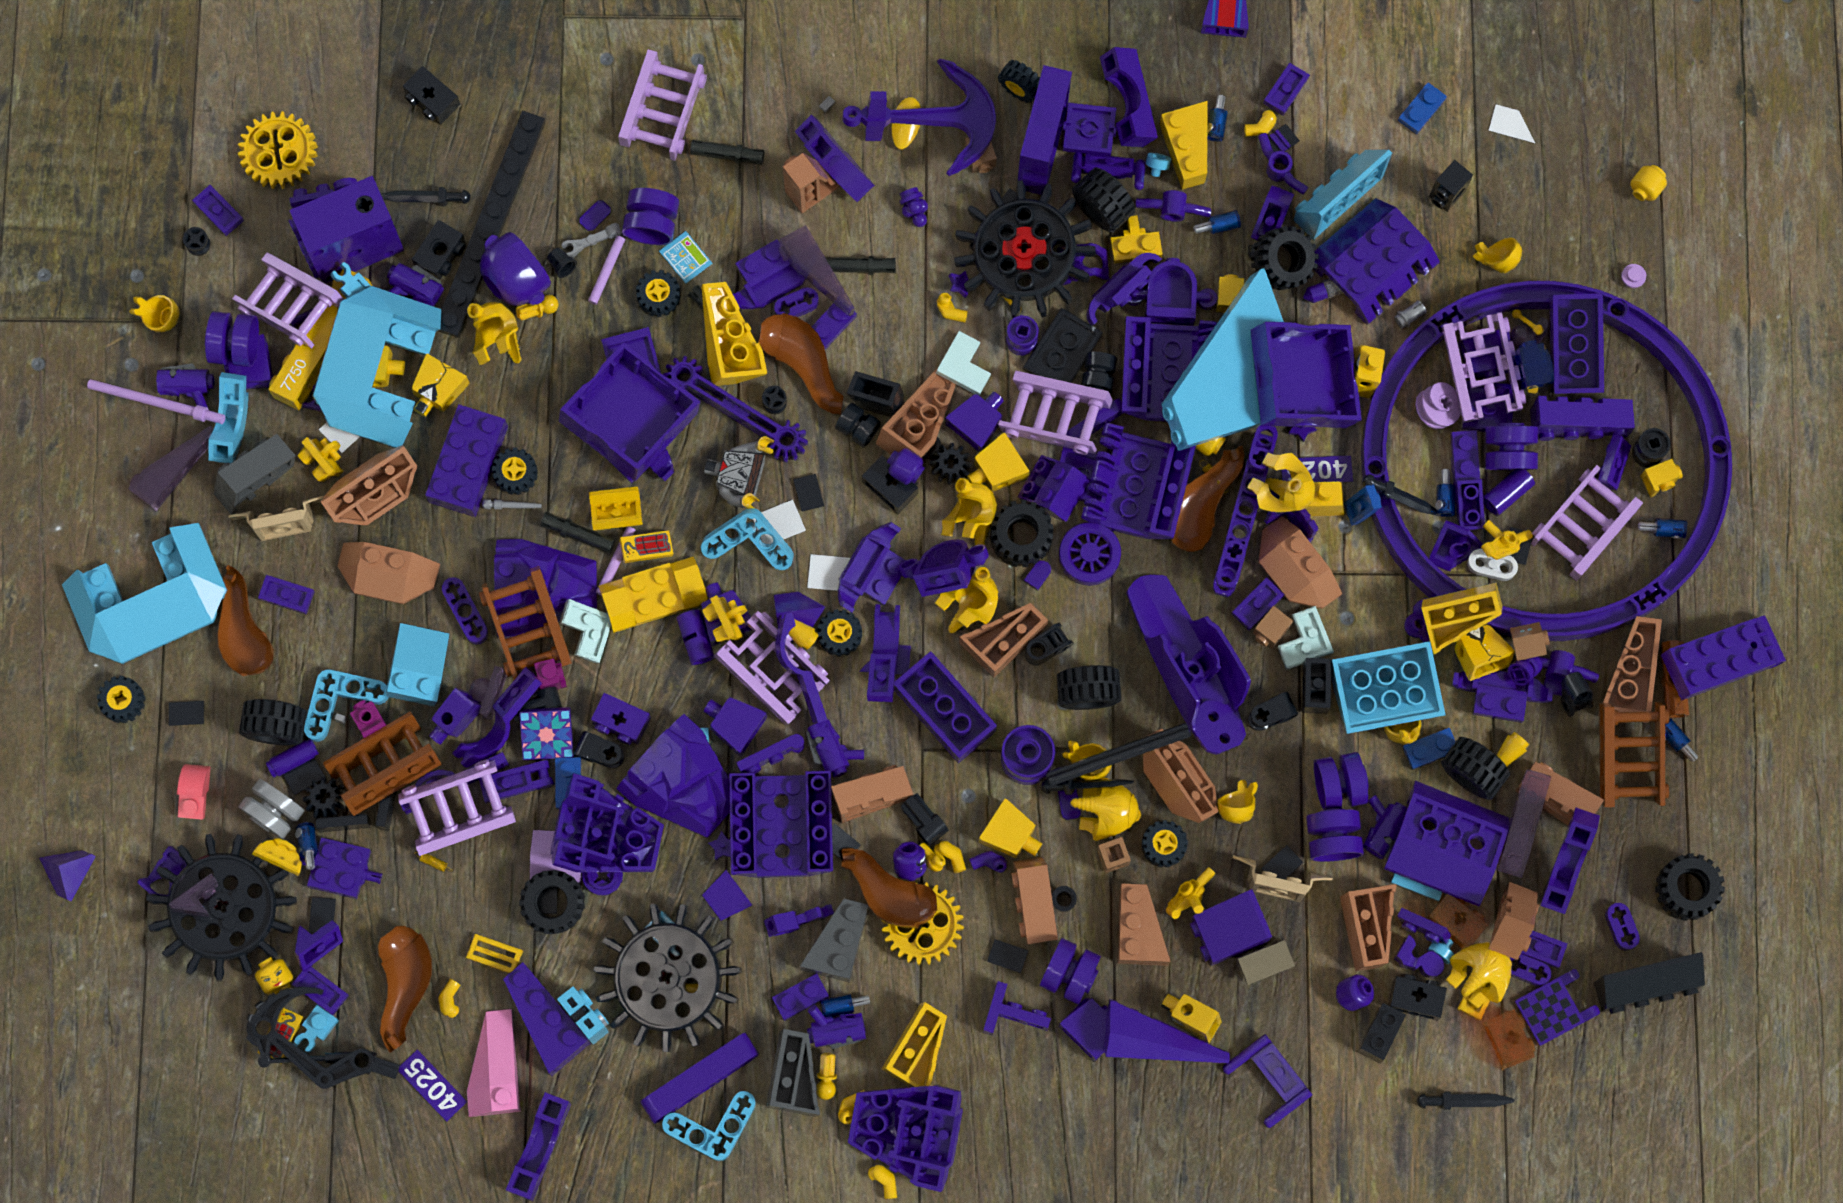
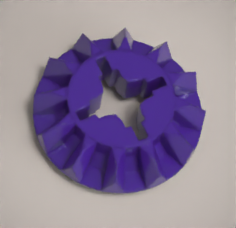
M582 872L584 885L596 895H609L617 891L623 881V872H609L607 876L610 883L604 880L596 882V879L599 877L597 872Z

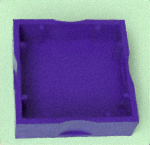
M1043 65L1019 161L1018 181L1023 180L1027 192L1041 195L1043 188L1049 182L1068 108L1072 78L1071 71Z
M1265 321L1250 330L1261 426L1347 428L1362 420L1358 386L1354 375L1351 325L1318 324L1307 326L1290 322Z
M623 342L601 365L598 373L589 382L584 384L560 409L559 422L636 482L698 414L700 401L674 380L658 372L648 360Z

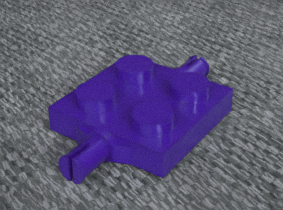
M321 837L318 850L314 854L315 868L310 870L311 873L307 886L311 889L357 899L360 888L365 881L380 884L383 873L368 870L370 849ZM299 854L302 865L306 866L305 856Z

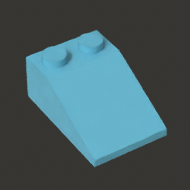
M400 623L385 696L434 707L438 700L449 633Z

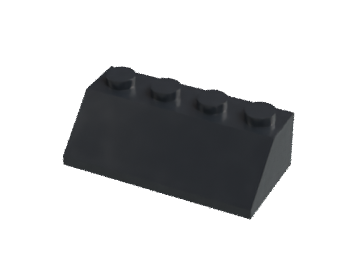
M1702 952L1602 976L1593 982L1601 1011L1609 1010L1610 1014H1616L1625 1011V1006L1634 1004L1636 1009L1650 1005L1649 1000L1659 999V1003L1673 1000L1674 994L1683 992L1684 997L1699 993L1698 989L1705 985Z

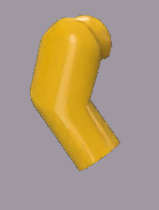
M856 1093L844 1098L841 1102L838 1118L843 1124H851Z

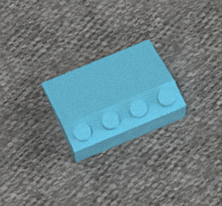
M1365 150L1360 155L1358 153L1354 154L1348 160L1346 168L1336 170L1329 178L1331 181L1327 185L1321 184L1312 193L1313 197L1308 202L1303 200L1295 208L1296 213L1293 220L1315 240L1383 178L1392 152L1390 150Z
M1430 641L1331 660L1332 686L1346 734L1445 716Z

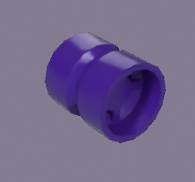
M1020 315L1009 322L1006 344L1012 353L1025 356L1036 348L1039 328L1033 318Z

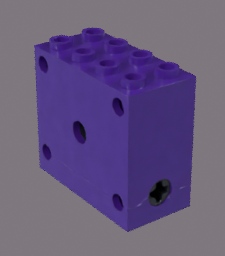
M373 176L289 210L292 219L288 221L298 240L300 249L315 279L320 277L324 284L333 281L331 273L334 270L337 274L341 273L343 269L340 267V264L343 262L347 263L351 271L355 272L404 251Z

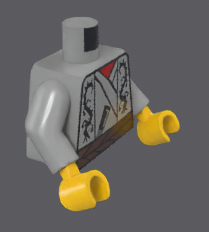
M763 436L759 441L733 447L730 451H724L721 462L707 460L704 473L717 476L716 488L730 506L750 509L754 508L751 504H754L755 501H760L756 497L765 464V454H762V452L767 454L773 453V449L767 447L769 443L774 442L773 439Z

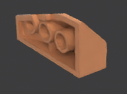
M937 369L882 427L876 444L890 455L895 450L900 452L903 448H908L922 458L935 444L956 386L955 383L936 374Z

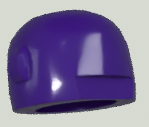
M508 232L501 237L491 235L485 241V251L480 261V273L488 288L496 297L509 305L530 304L533 306L540 304L545 297L543 293L551 285L550 278L543 266L514 233Z

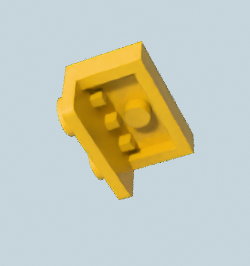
M638 487L589 492L593 531L643 525Z

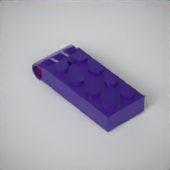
M1765 615L1670 648L1661 654L1681 701L1786 662Z

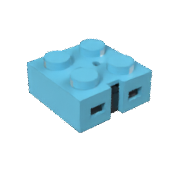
M573 986L557 999L593 1045L609 1033L605 1027L609 1024L598 1008L595 1011L590 1008L593 1002L582 988L577 991Z

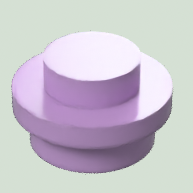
M1630 264L1622 271L1621 278L1626 286L1638 288L1644 284L1646 272L1640 265Z

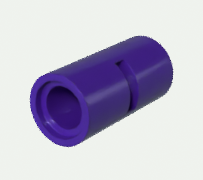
M1516 468L1483 496V504L1493 515L1499 516L1535 485V481L1526 469Z
M691 610L678 615L676 619L691 665H700L715 658L700 610Z

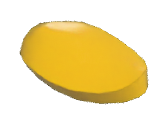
M908 97L901 101L896 110L918 109L921 107L915 98ZM892 123V138L898 150H903L912 143L920 125Z

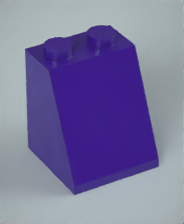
M1252 889L1206 909L1199 914L1193 915V923H1190L1194 937H1199L1202 946L1199 947L1204 961L1209 960L1211 966L1265 945L1272 938Z

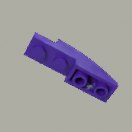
M810 115L795 130V133L805 143L804 146L856 202L874 186L852 157L839 146L815 116Z
M1477 430L1451 432V470L1458 524L1469 530L1484 529L1483 489L1479 470Z

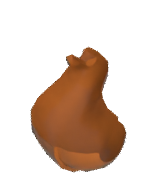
M786 313L766 318L761 323L759 338L761 348L768 355L774 356L776 360L786 363L799 374L812 398L820 408L832 414L841 415L844 396L835 390L829 372L825 348L818 333L805 321Z
M1239 446L1235 450H1224L1221 460L1215 466L1186 486L1174 538L1171 539L1181 550L1194 552L1201 550L1209 543L1212 529L1215 526L1217 505L1222 495L1237 479L1243 469V446Z
M227 565L226 575L222 578L227 592L223 599L219 622L218 646L223 659L231 669L242 676H254L265 672L270 667L274 658V649L266 633L258 628L252 618L244 577L236 568Z
M842 849V867L852 871L860 884L869 908L878 918L888 924L906 928H918L919 925L925 924L933 918L937 911V898L935 892L930 887L893 877L871 855L863 850Z
M396 926L388 934L380 938L378 945L379 956L382 960L381 965L386 973L388 984L387 1001L381 1019L380 1034L385 1047L390 1053L407 1041L405 1028L413 1011L425 994L432 976V957L428 944L421 933L418 934L412 928L406 926Z

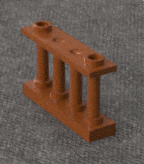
M540 566L530 568L531 576H528L527 580L493 591H489L488 585L485 583L482 584L483 591L479 592L483 607L488 606L507 659V662L503 663L507 677L512 676L513 680L518 676L517 671L523 670L525 667L535 666L534 663L555 659V661H561L562 667L572 664ZM529 589L532 591L537 590L539 599L535 600L536 603L500 615L497 614L493 601ZM538 612L539 614H545L547 623H544L543 627L507 639L505 638L502 624ZM547 636V638L553 637L555 646L551 647V650L516 662L513 661L509 648Z
M1655 702V711L1618 712L1610 703L1599 704L1600 798L1604 799L1601 804L1604 807H1615V800H1618L1619 797L1655 796V802L1660 806H1665V799L1669 798L1668 783H1665V724L1669 723V711L1665 709V705L1661 702ZM1619 722H1655V736L1618 737L1615 735V725H1618ZM1619 747H1655V761L1618 762V760H1615V750H1618ZM1655 771V786L1618 787V785H1615V775H1618L1619 772Z
M411 711L323 762L331 777L334 779L340 777L344 783L347 792L343 793L341 797L353 816L442 765L430 744L424 747L421 745L415 734L421 727ZM406 738L414 752L400 759L393 745ZM384 751L392 765L378 773L371 758ZM362 764L370 778L356 786L349 771Z

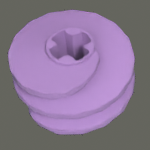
M1436 383L1426 388L1425 391L1420 392L1416 397L1417 414L1431 428L1443 429L1454 424L1460 417L1461 411L1456 390L1447 383Z

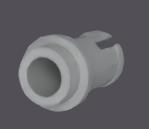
M1417 300L1405 310L1398 311L1394 319L1401 329L1404 327L1409 328L1410 323L1426 314L1427 310L1421 304V301Z

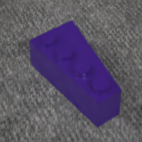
M1538 396L1530 409L1531 426L1538 427V438L1541 441H1550L1554 437L1575 440L1579 436H1588L1589 439H1601L1603 436L1620 435L1626 438L1635 429L1633 400L1603 398L1598 400V403H1594L1593 399L1580 398L1574 402H1569L1568 397H1557L1556 400L1547 401V396Z
M523 962L503 978L548 1073L553 1076L591 1042Z

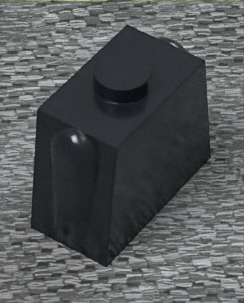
M855 371L847 394L860 408L892 417L904 405V394L899 383Z

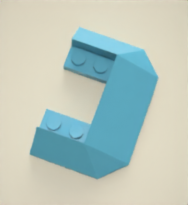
M370 286L340 302L313 392V397L324 413V418L329 427L394 448L403 445L413 424L410 422L415 401L372 388L385 343L424 356L430 353L435 333L440 330L441 309L374 286Z
M199 523L170 527L171 534L152 542L167 582L123 601L107 563L85 573L77 569L62 584L89 652L124 664L214 623L217 609L221 600L225 597L227 588Z

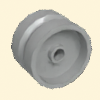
M259 778L252 787V791L262 802L259 803L252 797H245L238 808L250 817L249 819L258 826L284 839L291 828L287 822L280 818L281 815L291 821H298L304 813V809L282 792Z

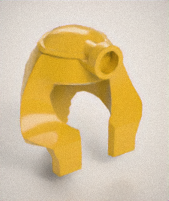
M487 302L483 305L477 303L470 304L467 308V313L469 317L474 318L473 325L476 328L475 346L472 353L477 358L479 365L490 361L486 348L495 342L500 354L508 351L512 360L515 363H520L521 356L516 334L518 325L514 314L504 304L498 302Z
M1267 453L1262 462L1263 465L1276 471L1288 470L1291 474V480L1286 482L1279 479L1276 480L1275 478H1267L1263 482L1253 478L1247 488L1257 495L1258 507L1271 512H1292L1308 507L1314 499L1315 485L1305 465L1293 453L1282 455ZM1270 489L1274 491V493L1279 495L1280 498L1277 499L1276 497H1274L1271 494Z
M959 478L955 485V489L958 492V502L951 513L942 519L941 535L952 537L955 523L966 521L962 537L975 538V545H984L997 511L994 493L983 484L969 483L967 479Z
M979 567L973 573L967 588L940 593L939 598L935 602V605L943 611L954 600L959 603V610H957L948 628L950 633L957 632L963 626L968 628L975 621L979 620L987 624L992 619L997 607L998 589L994 580L990 577V571L986 567Z
M1123 785L1091 789L1084 788L1083 797L1072 799L1070 802L1074 808L1086 810L1098 816V818H1080L1079 830L1092 833L1094 841L1117 835L1141 819V812L1135 795Z
M1490 942L1469 946L1451 956L1452 970L1449 977L1445 980L1456 989L1467 977V966H1471L1472 973L1468 980H1466L1461 993L1463 996H1469L1473 993L1468 1001L1476 1009L1488 1001L1494 1003L1501 1002L1511 978L1512 962L1510 957L1490 950ZM1487 982L1491 984V986L1489 987H1481L1484 983Z

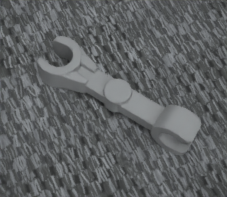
M613 223L607 226L605 230L596 234H590L581 240H566L562 243V248L573 246V250L567 254L569 257H575L584 248L596 245V243L608 238L614 239L616 236H621L622 232L619 224Z

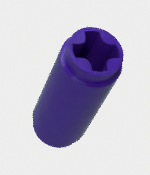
M311 739L304 740L302 743L270 758L266 765L274 778L310 761L319 752Z

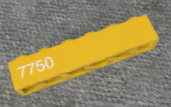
M344 270L338 273V275L343 276ZM351 271V275H352V276H354V275L357 274V273ZM364 277L365 280L372 286L370 280ZM333 279L332 288L337 290L346 299L339 290L344 284ZM333 305L327 307L306 336L314 344L312 349L304 344L301 347L295 344L291 354L284 358L281 370L278 375L271 379L268 390L274 399L298 411L301 409L302 404H304L312 391L313 385L317 382L338 311L337 307Z

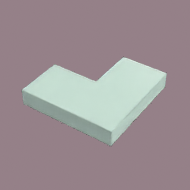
M959 331L938 367L936 374L980 396L991 376V373L971 363L981 342Z
M567 599L559 623L581 631L574 655L596 664L600 663L611 628L608 614Z
M1316 606L1292 614L1291 617L1300 638L1277 647L1286 670L1302 665L1306 658H1322L1333 654V648Z

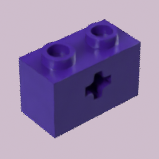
M604 693L591 721L595 725V730L605 735L611 732L617 735V740L624 744L631 745V743H635L638 745L650 722L651 716L646 711ZM623 716L625 724L620 723L617 726L615 718L620 719Z

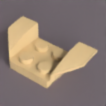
M324 496L303 500L304 510L289 508L277 515L272 513L261 514L257 519H255L252 511L228 516L232 521L247 518L248 524L261 541L311 531L314 522L311 504L321 503L320 501Z
M1235 855L1231 857V859L1250 865L1247 879L1250 890L1291 901L1300 902L1311 889L1313 881H1331L1333 879L1328 876L1308 873L1306 884H1301L1302 880L1294 877H1287V880L1276 878L1277 874L1262 871V874L1255 873L1256 860Z

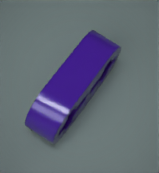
M807 287L778 299L774 306L775 315L785 313L784 311L779 312L784 304L786 307H791L789 315L800 317L812 312L819 303L818 293L814 289ZM805 295H808L809 298L814 297L812 304L808 305L807 302H800L804 300Z
M1614 903L1608 907L1605 917L1615 944L1624 951L1635 948L1639 943L1640 937L1630 910L1623 903ZM1615 908L1618 912L1622 911L1624 913V916L1621 917L1623 925H1620L1618 918L1613 919L1612 917ZM1623 928L1627 936L1632 935L1633 937L1630 945L1627 942L1621 941V938L1624 936Z
M1520 954L1518 964L1525 967V970L1517 968L1515 971L1511 970V977L1534 986H1542L1551 978V970L1547 964ZM1541 968L1545 978L1542 977L1536 980V975L1529 972V969L1536 971Z

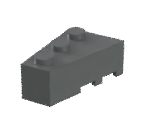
M278 434L271 438L266 437L258 443L257 447L251 451L245 450L238 456L237 460L231 464L225 463L218 469L214 495L231 515L238 512L236 506L246 498L250 501L256 497L254 492L265 484L270 486L290 470L294 465L296 455Z
M843 899L800 965V970L850 983L869 910L868 904Z
M782 1029L779 1031L766 1108L817 1117L820 1115V1110L817 1102V1089L814 1080L809 1034Z

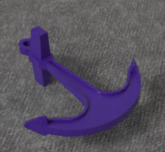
M941 58L937 60L939 66L948 78L959 86L966 95L965 101L960 105L890 110L886 107V91H870L868 105L864 109L860 110L856 106H848L843 110L842 120L845 125L850 127L858 126L860 123L865 125V141H881L884 127L890 123L961 129L968 135L970 143L956 157L946 173L948 176L967 168L985 153L992 141L996 123L993 101L981 82L954 62Z

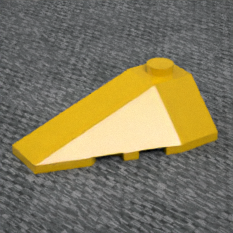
M727 283L702 284L707 361L711 383L716 386L732 385L766 375L767 369L763 350L760 344L756 343L750 332L752 330L750 325L743 319L739 311L740 307Z

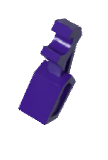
M829 904L822 908L815 907L799 915H796L795 911L772 915L765 919L764 923L769 937L779 936L799 930V925L825 919L833 915L834 911L832 905Z

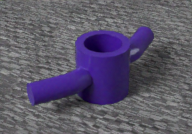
M1267 133L1260 134L1258 138L1262 151L1269 160L1266 168L1268 177L1276 182L1285 181L1291 188L1304 195L1309 187L1295 179L1290 173L1293 165L1291 156L1284 151L1274 152ZM1282 163L1286 169L1278 170L1274 167V164Z
M1165 191L1162 199H1136V208L1161 209V218L1167 221H1183L1185 213H1193L1204 217H1209L1211 214V208L1186 203L1187 194L1181 191Z
M1554 650L1551 652L1549 659L1539 657L1542 662V668L1547 669L1546 678L1552 682L1561 683L1567 675L1573 672H1580L1584 679L1593 683L1598 681L1599 674L1583 667L1575 666V656L1569 652Z

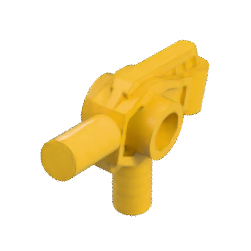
M1488 520L1483 525V528L1495 539L1492 542L1483 544L1481 549L1488 558L1492 557L1495 560H1499L1517 553L1520 550V544L1532 539L1533 534L1530 530L1518 534L1509 530L1502 532L1495 524Z
M1208 867L1196 880L1191 879L1182 883L1178 893L1168 903L1166 913L1173 919H1177L1180 917L1181 912L1192 906L1196 914L1203 912L1204 908L1200 902L1205 891L1203 887L1216 873Z

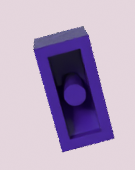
M1272 185L1266 196L1251 238L1258 240L1265 232L1281 228L1295 194Z

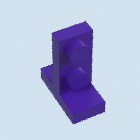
M998 981L983 1033L993 1036L998 1016L1047 1031L1051 1018L1046 1017V1012L1032 1009V1012L1022 1010V1005L1009 1001L1007 1005L1002 1004L1008 984Z

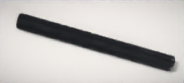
M1183 723L1053 769L1046 773L1047 780L1053 786L1189 738L1191 736L1187 723Z

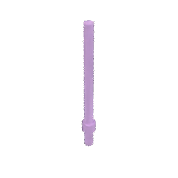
M92 379L87 384L88 389L193 416V419L205 422L208 420L219 424L225 422L226 417L224 414L209 411L207 407L200 405L194 407Z

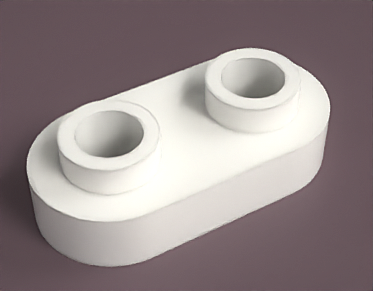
M1482 549L1474 550L1467 561L1468 568L1472 573L1501 581L1512 579L1518 570L1517 561L1509 555L1495 560L1492 557L1488 558ZM1476 560H1482L1484 566H1477ZM1500 566H1506L1508 568V572H1502L1500 570Z

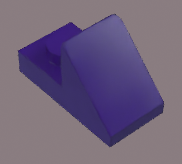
M333 920L318 929L313 935L302 926H299L295 954L302 971L308 969L343 942L339 926Z

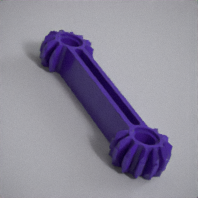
M683 356L682 362L674 358V366L671 364L666 365L668 372L663 373L665 377L674 380L686 391L760 437L767 436L773 439L774 442H771L772 444L769 448L775 452L774 459L778 460L783 456L784 462L787 463L788 456H792L793 460L796 461L798 460L797 453H805V449L802 446L808 445V440L803 438L806 435V431L799 430V423H795L790 427V420H786L785 426H780L700 376L699 374L703 372V367L696 366V359H692L688 363L687 356ZM682 373L690 375L687 381L677 379ZM697 385H699V386H701L702 388L706 389L707 391H709L710 393L714 394L715 396H717L718 398L722 399L723 401L721 402L720 400L716 399V398L713 397L712 395L708 394V393L705 392L704 390H702V389H700L699 387H697ZM748 417L754 419L755 421H757L758 423L762 424L763 426L767 427L768 429H770L771 431H773V432H775V433L769 432L768 430H766L765 428L761 427V426L758 425L757 423H755V422H753L752 420L748 419ZM784 437H790L794 440L788 446L782 445L780 441Z

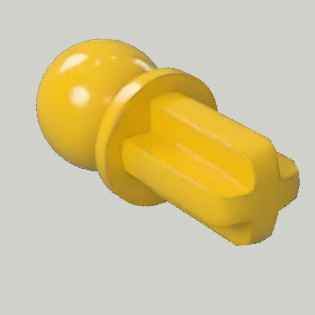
M545 295L544 300L538 305L525 304L518 306L515 309L516 316L521 321L535 316L540 318L543 316V312L546 314L554 313L558 309L559 303L555 296Z
M829 1052L820 1055V1071L816 1076L821 1079L816 1086V1094L823 1100L831 1099L836 1093V1086L832 1082V1080L837 1079V1074H835L836 1056Z

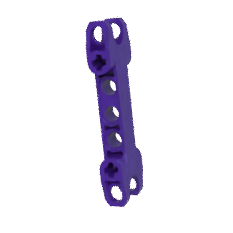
M1260 425L1256 429L1213 582V590L1217 595L1231 596L1238 583L1258 509L1257 495L1254 492L1248 491L1245 485L1250 483L1253 478L1265 482L1269 467L1263 465L1262 462L1267 453L1273 454L1278 436L1276 427ZM1269 431L1272 436L1264 435L1260 432ZM1260 440H1264L1268 444L1261 443ZM1247 506L1251 509L1252 513L1243 515L1239 508ZM1240 529L1245 533V537L1236 538L1232 531ZM1227 577L1231 582H1224L1221 578ZM1218 586L1227 588L1229 590H1221Z

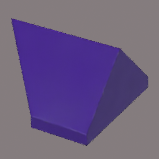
M1446 520L1440 529L1429 560L1437 567L1451 571V569L1466 561L1474 550L1481 549L1483 543L1469 529Z
M800 592L774 595L777 625H779L781 614L792 612L794 619L813 627L825 609L824 605Z
M80 850L40 857L39 859L56 894L61 898L72 901L96 856Z

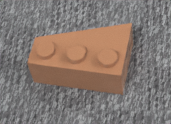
M1029 603L1002 616V618L960 636L959 644L994 678L1027 647L1032 639L1036 638L1047 627L1048 619Z
M897 765L886 767L880 773H869L859 777V779L831 786L832 797L842 823L905 802L913 796L904 767H897Z
M1037 857L1013 861L1015 873H1011L1013 888L1018 890V898H1015L1017 913H1021L1023 921L1019 923L1021 938L1025 937L1027 944L1058 940L1048 867L1044 858Z
M1121 884L1118 964L1169 966L1170 958L1147 885Z
M1396 884L1350 891L1340 897L1355 972L1380 968L1389 962L1392 933L1390 929L1394 913L1393 900Z

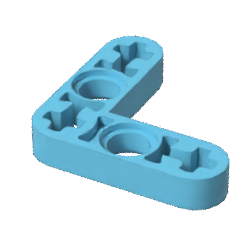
M755 508L745 509L706 535L701 545L703 555L707 558L715 559L749 537L775 569H788L794 558L792 549L764 515ZM747 518H755V524L753 522L747 523ZM733 528L738 532L739 536L737 538H729L725 531ZM768 534L773 538V542L765 544L760 540V536ZM719 542L716 549L714 547L708 548L709 543L714 545ZM778 553L780 556L786 555V561L784 559L778 560Z
M322 671L317 677L305 721V735L314 742H320L327 737L338 696L357 701L366 700L367 703L373 701L375 705H380L389 698L385 696L387 685L380 680L339 671ZM329 676H332L333 681H335V684H330L328 692L332 694V697L326 694H319V691L325 693L326 685L323 680H327ZM357 681L360 683V689L357 693L351 694L347 692L346 686L349 682ZM365 683H368L367 688L371 690H376L377 687H380L384 694L375 698L373 693L365 692ZM321 699L329 701V708L325 712H318L316 710V704ZM313 715L326 718L325 721L320 719L319 727L322 729V732H317L316 736H313V732L310 730L311 727H315L317 724V719L313 718Z
M741 1091L733 1097L715 1133L678 1113L666 1115L662 1126L665 1133L713 1160L723 1161L731 1154L755 1109L756 1102L753 1095L749 1092ZM746 1096L749 1097L748 1102L751 1106L750 1108L745 1107L742 1110L741 1115L746 1116L742 1120L739 1116L730 1114L732 1109L737 1112L740 1107L737 1100L739 1098L744 1099ZM675 1118H678L679 1125L686 1128V1123L691 1124L686 1130L684 1139L679 1137L683 1133L678 1129H674L673 1132L669 1131L670 1126L667 1124L669 1120L674 1121ZM729 1119H735L739 1123V1129L735 1133H728L724 1129L725 1122ZM693 1130H701L704 1133V1140L700 1144H693L689 1139L690 1133ZM720 1132L728 1138H733L732 1143L726 1140L724 1144L725 1154L714 1155L713 1145H719L723 1139L718 1137Z

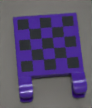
M1576 969L1515 1000L1518 1009L1539 1046L1600 1014V1010L1596 1005L1580 1013L1565 986L1580 977Z

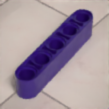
M743 1033L640 1101V1104L653 1124H656L669 1113H673L755 1059L759 1052L747 1034Z

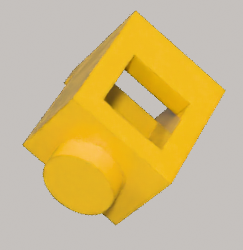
M1673 459L1645 469L1640 477L1651 498L1660 489L1664 492L1676 486L1675 482L1681 479L1683 475L1680 467L1674 464Z

